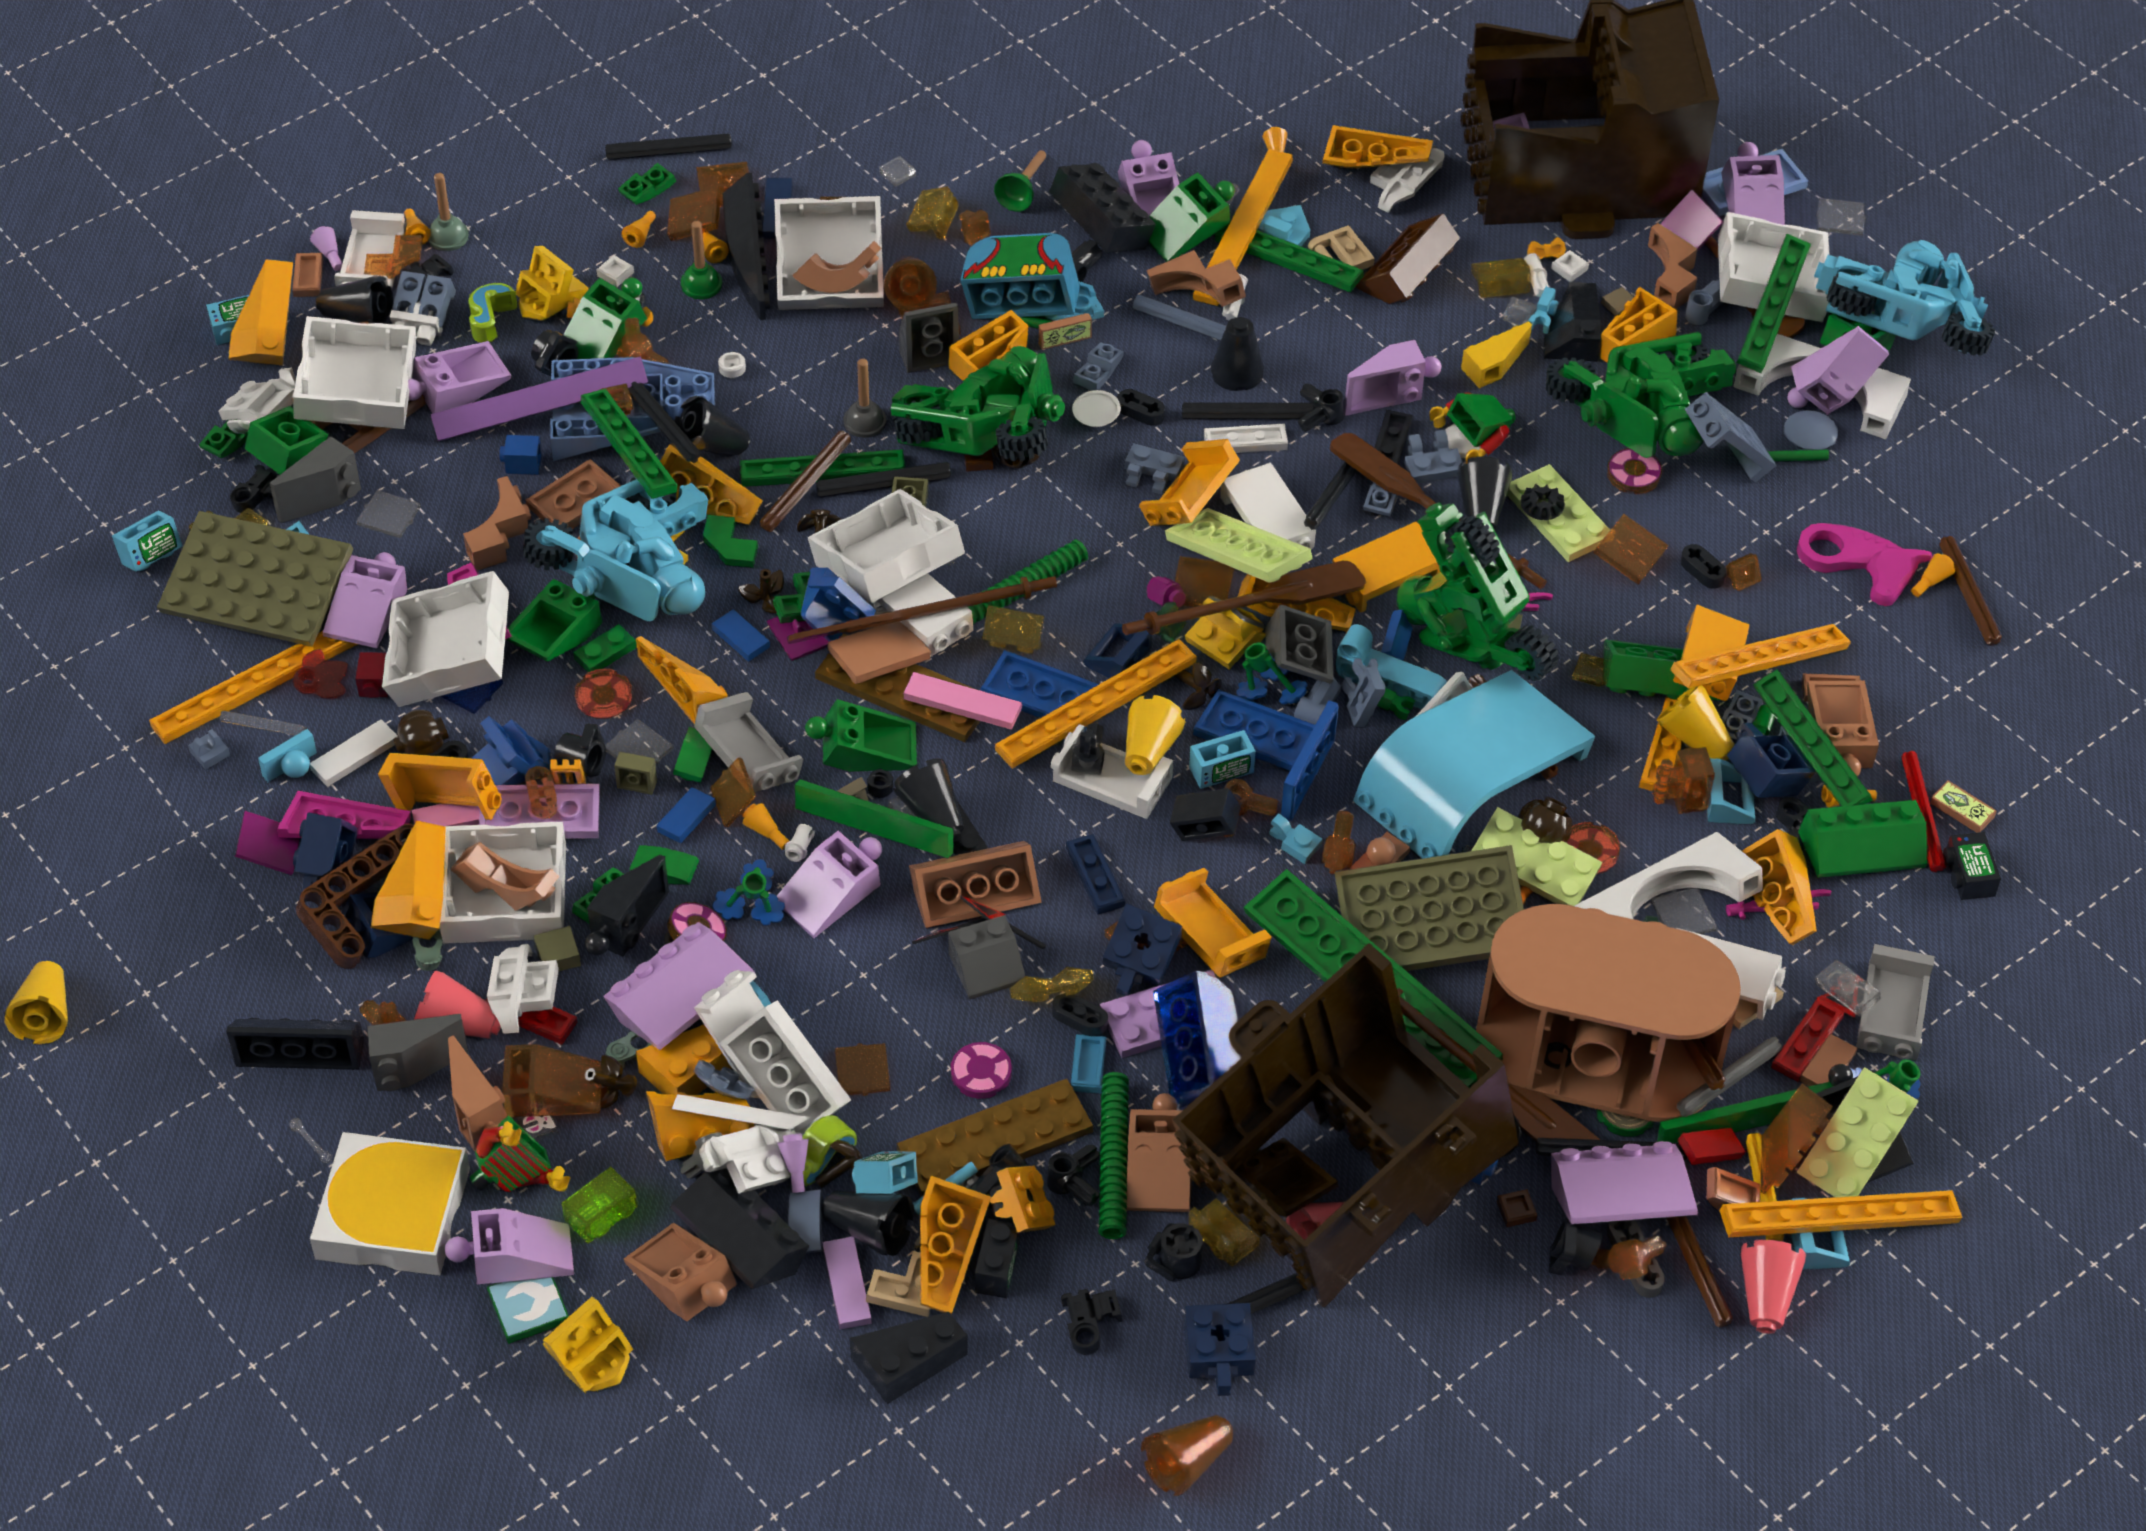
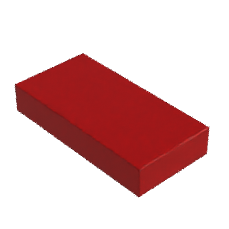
M1732 1128L1682 1133L1678 1139L1680 1146L1692 1165L1741 1159L1745 1154V1150Z

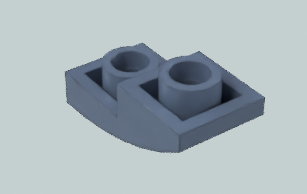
M1100 342L1088 353L1087 363L1074 374L1073 383L1091 391L1099 390L1120 363L1124 352L1110 344Z
M1373 482L1370 485L1363 510L1390 516L1398 495L1384 490Z
M1739 690L1736 691L1729 708H1726L1721 719L1730 737L1735 742L1738 741L1735 733L1743 723H1754L1759 708L1764 702L1760 698Z
M822 1190L790 1193L788 1225L809 1245L806 1253L823 1252L821 1222H824V1212L822 1210Z

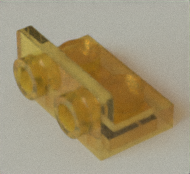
M948 186L922 190L906 224L910 233L933 229L938 239H944L959 207L957 198L952 194Z
M1523 258L1472 263V274L1478 281V294L1481 298L1528 293L1531 291L1530 266Z
M988 605L982 639L989 640V645L993 647L1006 648V644L1017 646V651L1033 653L1034 649L1038 650L1042 647V642L1040 641L1045 615Z
M1217 1198L1201 1211L1196 1207L1189 1211L1188 1224L1198 1229L1202 1235V1240L1211 1247L1213 1254L1220 1260L1224 1259L1231 1267L1260 1245V1238Z

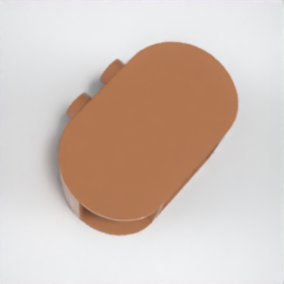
M1565 904L1538 905L1519 911L1502 923L1494 935L1476 1031L1503 1053L1502 1062L1505 1064L1509 1084L1544 1094L1551 1099L1639 1119L1661 1122L1682 1117L1677 1109V1103L1706 1083L1681 1040L1701 1038L1722 1071L1740 998V980L1734 965L1725 953L1710 941L1692 932L1667 927L1660 922H1643L1611 915L1596 908L1584 909ZM1560 1042L1567 1045L1572 1051L1571 1065L1565 1068L1568 1050L1564 1048L1563 1053L1554 1051L1548 1055L1552 1063L1561 1064L1560 1069L1547 1066L1544 1060L1548 1044ZM1703 1106L1702 1108H1700V1109H1699L1698 1111H1696L1695 1113H1697V1112H1699L1700 1110H1702L1705 1106Z

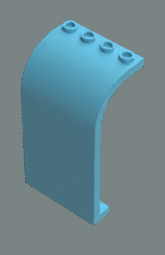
M1510 670L1410 719L1394 731L1380 746L1367 765L1353 801L1399 840L1410 846V849L1422 859L1449 855L1459 831L1469 817L1484 802L1571 755L1578 761L1587 758L1595 735L1513 670Z

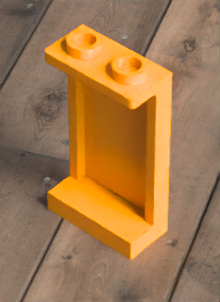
M1228 439L1187 442L1184 445L1182 451L1188 460V464L1159 500L1142 501L1139 504V508L1150 526L1193 522L1240 461Z
M1417 522L1332 559V563L1343 560L1352 562L1365 577L1366 583L1362 590L1345 594L1348 602L1354 605L1360 613L1366 611L1368 600L1399 587L1409 577L1425 575L1427 573L1435 576L1440 572L1439 565L1421 533L1423 531Z
M1696 605L1686 627L1687 637L1681 660L1745 645L1750 625ZM1675 675L1673 681L1685 686ZM1738 676L1702 686L1705 687L1709 696L1727 701Z
M389 753L378 773L396 809L411 812L415 802L479 806L484 818L492 820L496 810L501 805V795L482 759Z
M1201 868L1194 872L1190 871L1174 881L1163 883L1157 891L1154 908L1164 919L1182 926V938L1212 971L1221 978L1265 958L1272 937L1265 929L1253 934L1206 884L1208 871L1205 868Z

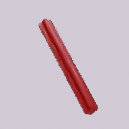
M1915 751L1904 752L1901 758L1911 798L1917 801L1926 821L1927 860L1932 872L1943 871L1946 868L1917 753Z

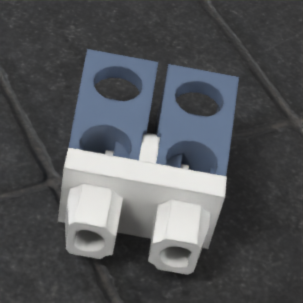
M401 271L393 310H391L390 314L393 325L415 326L417 342L422 345L431 346L435 336L442 335V327L446 320L447 309L450 300L454 299L456 290L451 278L428 275L426 279L425 274Z

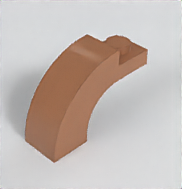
M873 241L856 259L843 265L828 263L815 253L792 276L801 284L816 291L827 293L846 291L863 282L871 274L867 269L879 259L876 254L881 247Z

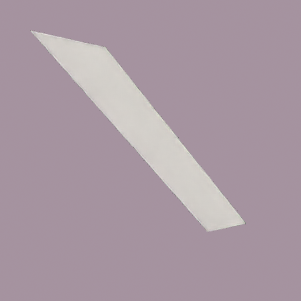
M677 1094L672 1109L789 1130L810 1119V1117L680 1094Z

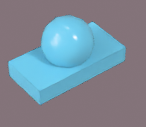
M306 729L260 756L258 760L262 776L265 780L269 782L283 773L291 778L304 776L309 770V758L317 753L313 734Z

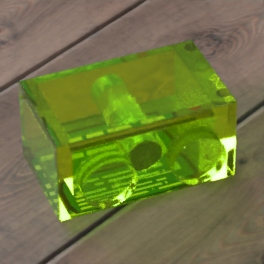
M609 1167L561 1203L564 1220L588 1244L595 1238L604 1236L611 1226L621 1219L628 1218L637 1208L635 1189L612 1167Z

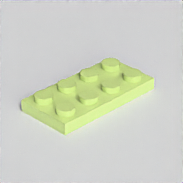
M1550 464L1510 483L1507 496L1567 562L1613 541L1614 533ZM1535 484H1538L1540 487L1548 484L1550 489L1558 488L1559 494L1564 495L1565 507L1561 515L1554 519L1538 520L1528 516L1523 511L1521 495L1524 494L1526 488H1533ZM1546 498L1544 500L1538 499V503H1541L1543 501H1546L1548 503V499Z
M1497 807L1471 851L1512 845L1520 885L1528 887L1531 891L1556 904L1570 906L1579 904L1601 868L1602 862L1563 841L1552 844L1539 842L1540 838L1530 829L1523 831L1521 826L1522 819Z
M1864 1067L1802 1163L1797 1174L1833 1197L1859 1196L1919 1101Z

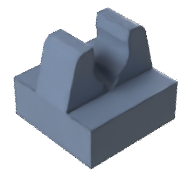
M212 729L208 731V734L201 738H195L188 745L190 753L205 770L230 756L229 748Z

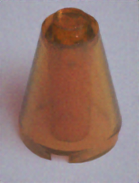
M904 255L898 258L887 271L884 278V290L888 299L895 307L904 311H914L933 300L937 290V280L935 273L928 264L912 255Z
M1213 1415L1150 1434L1141 1443V1453L1146 1450L1148 1460L1144 1461V1465L1149 1476L1164 1492L1172 1490L1175 1492L1173 1496H1180L1198 1480L1232 1443L1233 1428L1227 1419Z

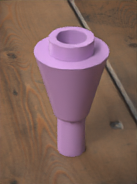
M325 226L315 229L310 237V241L329 259L335 271L341 270L343 263L338 256L334 229Z
M802 1133L783 1135V1142H778L787 1170L791 1175L792 1193L805 1192L803 1171L805 1170L809 1139H802Z

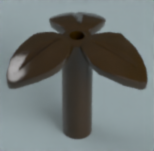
M810 510L811 514H805L799 520L797 531L800 532L815 526V533L826 528L827 525L830 526L841 519L837 515L830 514L831 511Z
M763 569L760 571V588L754 584L739 586L738 591L745 600L751 603H756L763 599L762 609L768 613H777L772 595L780 593L783 589V572L778 570L771 574L769 569Z
M1199 663L1193 664V674L1184 669L1174 675L1177 679L1196 690L1182 705L1183 709L1187 710L1195 709L1205 704L1206 694L1213 698L1217 690H1220L1222 680L1218 678L1211 682L1212 674L1210 670Z
M602 1055L601 1057L602 1072L590 1068L585 1073V1078L588 1081L605 1086V1088L600 1089L594 1099L593 1107L597 1109L609 1107L617 1102L618 1090L625 1096H629L637 1086V1078L632 1074H628L620 1079L623 1067L619 1061L608 1055Z
M836 1140L830 1145L832 1149L844 1155L845 1158L815 1178L821 1188L848 1170L853 1169L855 1161L863 1159V1156L853 1144L843 1140Z

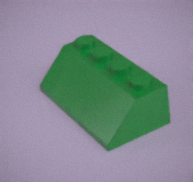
M1605 639L1603 680L1611 691L1626 693L1627 690H1634L1644 696H1655V693H1660L1677 700L1680 695L1690 689L1673 681L1675 674L1670 670L1674 662L1681 661L1682 648ZM1709 696L1710 699H1711V701H1712V700H1719V701H1720V699H1717V698H1715V697Z
M1916 800L1808 809L1798 830L1818 878L1926 868L1927 866L1926 821Z

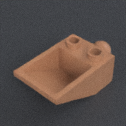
M1865 680L1808 681V710L1856 776L1860 774L1861 768H1873L1879 743Z
M453 1035L448 1038L455 1112L459 1131L475 1151L482 1131L485 1128L497 1127L508 1116L502 1106L505 1098L497 1086L492 1087Z
M1162 1093L1153 1100V1110L1131 1109L1127 1211L1190 1212L1192 1179L1188 1175L1190 1169L1183 1161L1186 1157L1179 1149L1181 1144L1174 1136L1176 1129L1172 1121L1183 1110H1177V1102L1172 1095Z
M675 1223L669 1225L623 1259L625 1264L662 1303L685 1321L693 1318L707 1306H721L727 1299V1292L737 1285L725 1255Z

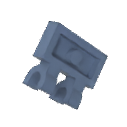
M1445 430L1435 431L1436 441L1433 442L1435 452L1423 453L1419 434L1408 436L1410 445L1407 446V452L1409 456H1405L1404 465L1417 483L1458 477L1459 465L1462 463V466H1464L1458 448L1449 449Z
M1133 443L1125 459L1124 469H1127L1129 474L1126 485L1136 488L1141 475L1146 474L1153 476L1155 481L1152 492L1163 494L1168 480L1174 482L1181 473L1185 457Z
M1355 658L1352 669L1359 678L1357 686L1353 684L1350 677H1345L1341 686L1349 698L1346 706L1354 727H1365L1370 717L1374 714V710L1386 689L1385 683L1378 671L1377 660L1370 659L1368 665L1365 666L1361 658Z

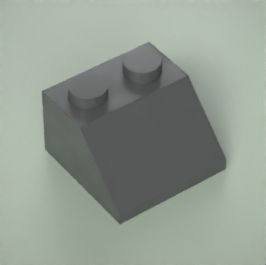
M1005 915L948 932V953L969 1000L1026 982L1016 938Z

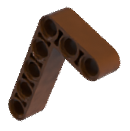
M404 824L301 892L296 907L298 918L339 967L344 969L355 967L360 961L365 945L362 937L338 907L346 903L350 895L361 893L388 875L404 845L401 839H407L414 825ZM378 854H384V855H386L390 860H388V861L380 860V859L377 857V855H378ZM361 870L366 876H357L353 871ZM329 886H338L342 892H333ZM312 901L318 905V908H309L305 902ZM331 924L334 927H336L337 930L328 931L324 928L323 925ZM350 947L355 951V954L349 955L342 948Z

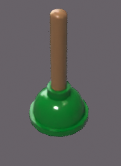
M1040 150L1037 152L1022 174L1009 173L999 177L994 187L996 199L1003 207L1017 212L1023 211L1031 205L1034 192L1030 179L1045 160L1047 155L1044 151Z
M694 221L691 224L694 262L681 277L680 285L682 291L687 296L694 299H707L717 295L723 283L721 275L705 261L702 223Z

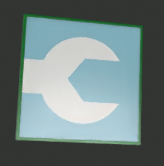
M553 1277L498 1282L487 1286L488 1294L508 1344L558 1327L569 1317Z

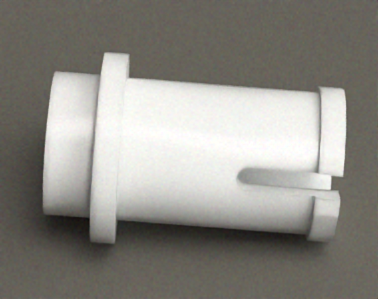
M807 824L798 825L792 840L786 843L785 855L789 860L798 862L806 857L807 847L815 835V831H811L813 829Z

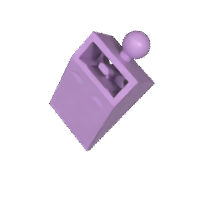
M1139 140L1133 144L1131 149L1135 159L1122 161L1118 170L1121 188L1149 216L1171 191L1179 185L1172 152L1150 156L1152 153L1151 145L1145 140Z
M1745 142L1741 144L1738 148V157H1729L1721 172L1728 211L1785 225L1784 177L1780 156H1758V148L1754 143Z
M1859 326L1791 367L1796 387L1789 391L1787 396L1788 403L1794 408H1802L1810 401L1827 415L1851 401L1888 357V350Z
M1415 340L1387 346L1347 374L1344 405L1345 416L1421 400L1424 376L1428 378L1436 377L1441 371L1440 361L1432 356L1424 358Z
M489 341L415 357L413 377L408 380L409 400H417L423 394L427 406L434 414L476 401L510 380L511 374Z
M386 552L379 553L374 560L351 555L341 573L324 626L323 637L377 648L389 626L392 599L405 596L407 592L405 567L396 565L395 558Z
M835 832L815 848L777 895L778 901H782L785 904L783 911L813 938L817 937L880 886L878 865L873 862L882 853L880 841L876 838L868 837L863 839L859 844V848H857L841 832Z
M505 1208L471 1211L473 1241L468 1242L465 1238L457 1236L449 1239L445 1245V1254L453 1262H462L469 1255L474 1254L477 1284L574 1275L569 1224Z

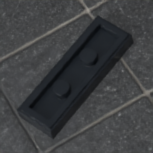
M1386 410L1375 449L1399 465L1413 415Z

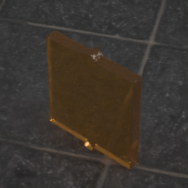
M737 758L727 770H723L720 778L710 788L723 825L728 828L740 815L744 814V810L756 798L742 758Z
M858 1043L857 1046L835 1048L838 1082L847 1095L862 1094L867 1096L868 1093L890 1091L885 1043L872 1045Z

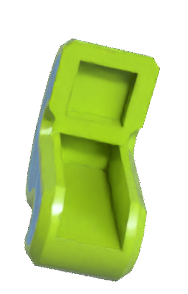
M492 283L480 286L470 293L468 299L469 321L474 340L480 343L492 342L497 337L493 311L504 312L515 310L518 307L516 292L511 286L503 283Z
M835 1115L824 1116L816 1120L802 1137V1139H809L805 1170L803 1171L804 1186L811 1185L816 1181L815 1178L822 1173L836 1153L830 1147L833 1142L843 1140L856 1146L857 1134Z

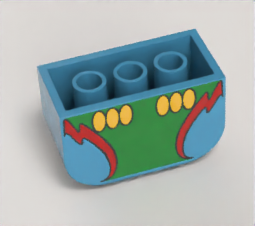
M1058 234L1002 235L984 238L976 242L968 250L961 276V284L972 319L998 318L1010 310L1019 317L1072 315L1075 313L1080 284L1069 243L1066 238Z

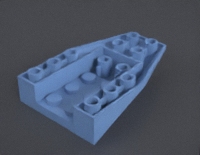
M635 357L552 360L551 381ZM642 359L648 379V384H645L644 387L673 420L675 416L680 417L684 410L680 407L689 397L695 395L703 397L715 406L714 373ZM628 389L610 394L642 437L661 432L629 394ZM581 402L553 410V419L550 420V442L553 461L612 445Z

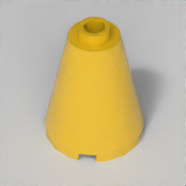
M1702 685L1688 689L1656 719L1662 727L1707 760L1709 758L1722 759L1724 761L1729 759L1727 754L1735 744L1705 687Z
M1153 695L1152 699H1144V696H1140L1132 702L1128 712L1125 765L1132 773L1136 775L1151 773L1182 733L1186 721L1181 716L1182 710L1171 700Z
M51 961L37 963L7 1006L4 1022L8 1031L16 1038L24 1040V1037L33 1039V1044H46L56 1041L64 1034L68 1024L64 971L57 963Z

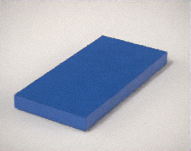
M1004 650L980 688V691L1022 702L1021 711L1042 718L1099 684Z
M1218 689L1194 726L1193 735L1209 741L1244 730L1256 751V759L1290 771L1315 725Z
M1330 700L1327 702L1284 781L1281 815L1289 822L1293 820L1335 742L1339 709L1336 702Z

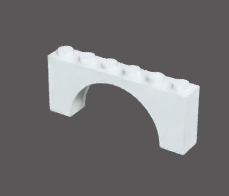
M1777 334L1763 371L1759 373L1739 364L1733 387L1759 396L1761 391L1771 382L1793 375L1791 368L1793 365L1821 348ZM1877 368L1854 396L1860 404L1863 413L1860 431L1883 439L1887 438L1907 397L1910 378Z
M1715 832L1580 902L1575 907L1584 909L1596 908L1607 914L1633 919L1638 909L1651 898L1668 891L1683 888L1714 890L1741 902L1763 890L1762 867L1720 833Z

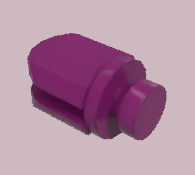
M1152 577L1147 585V597L1162 607L1178 608L1185 603L1186 595L1181 586L1167 577Z

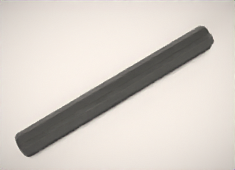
M1771 1037L1721 1071L1726 1078L1724 1082L1725 1087L1722 1090L1718 1088L1713 1091L1705 1083L1679 1101L1677 1109L1680 1111V1115L1683 1117L1692 1115L1779 1053L1782 1045L1779 1043L1778 1038Z

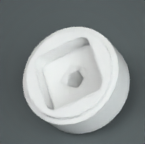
M729 352L719 358V371L723 376L736 378L745 372V358L741 354Z

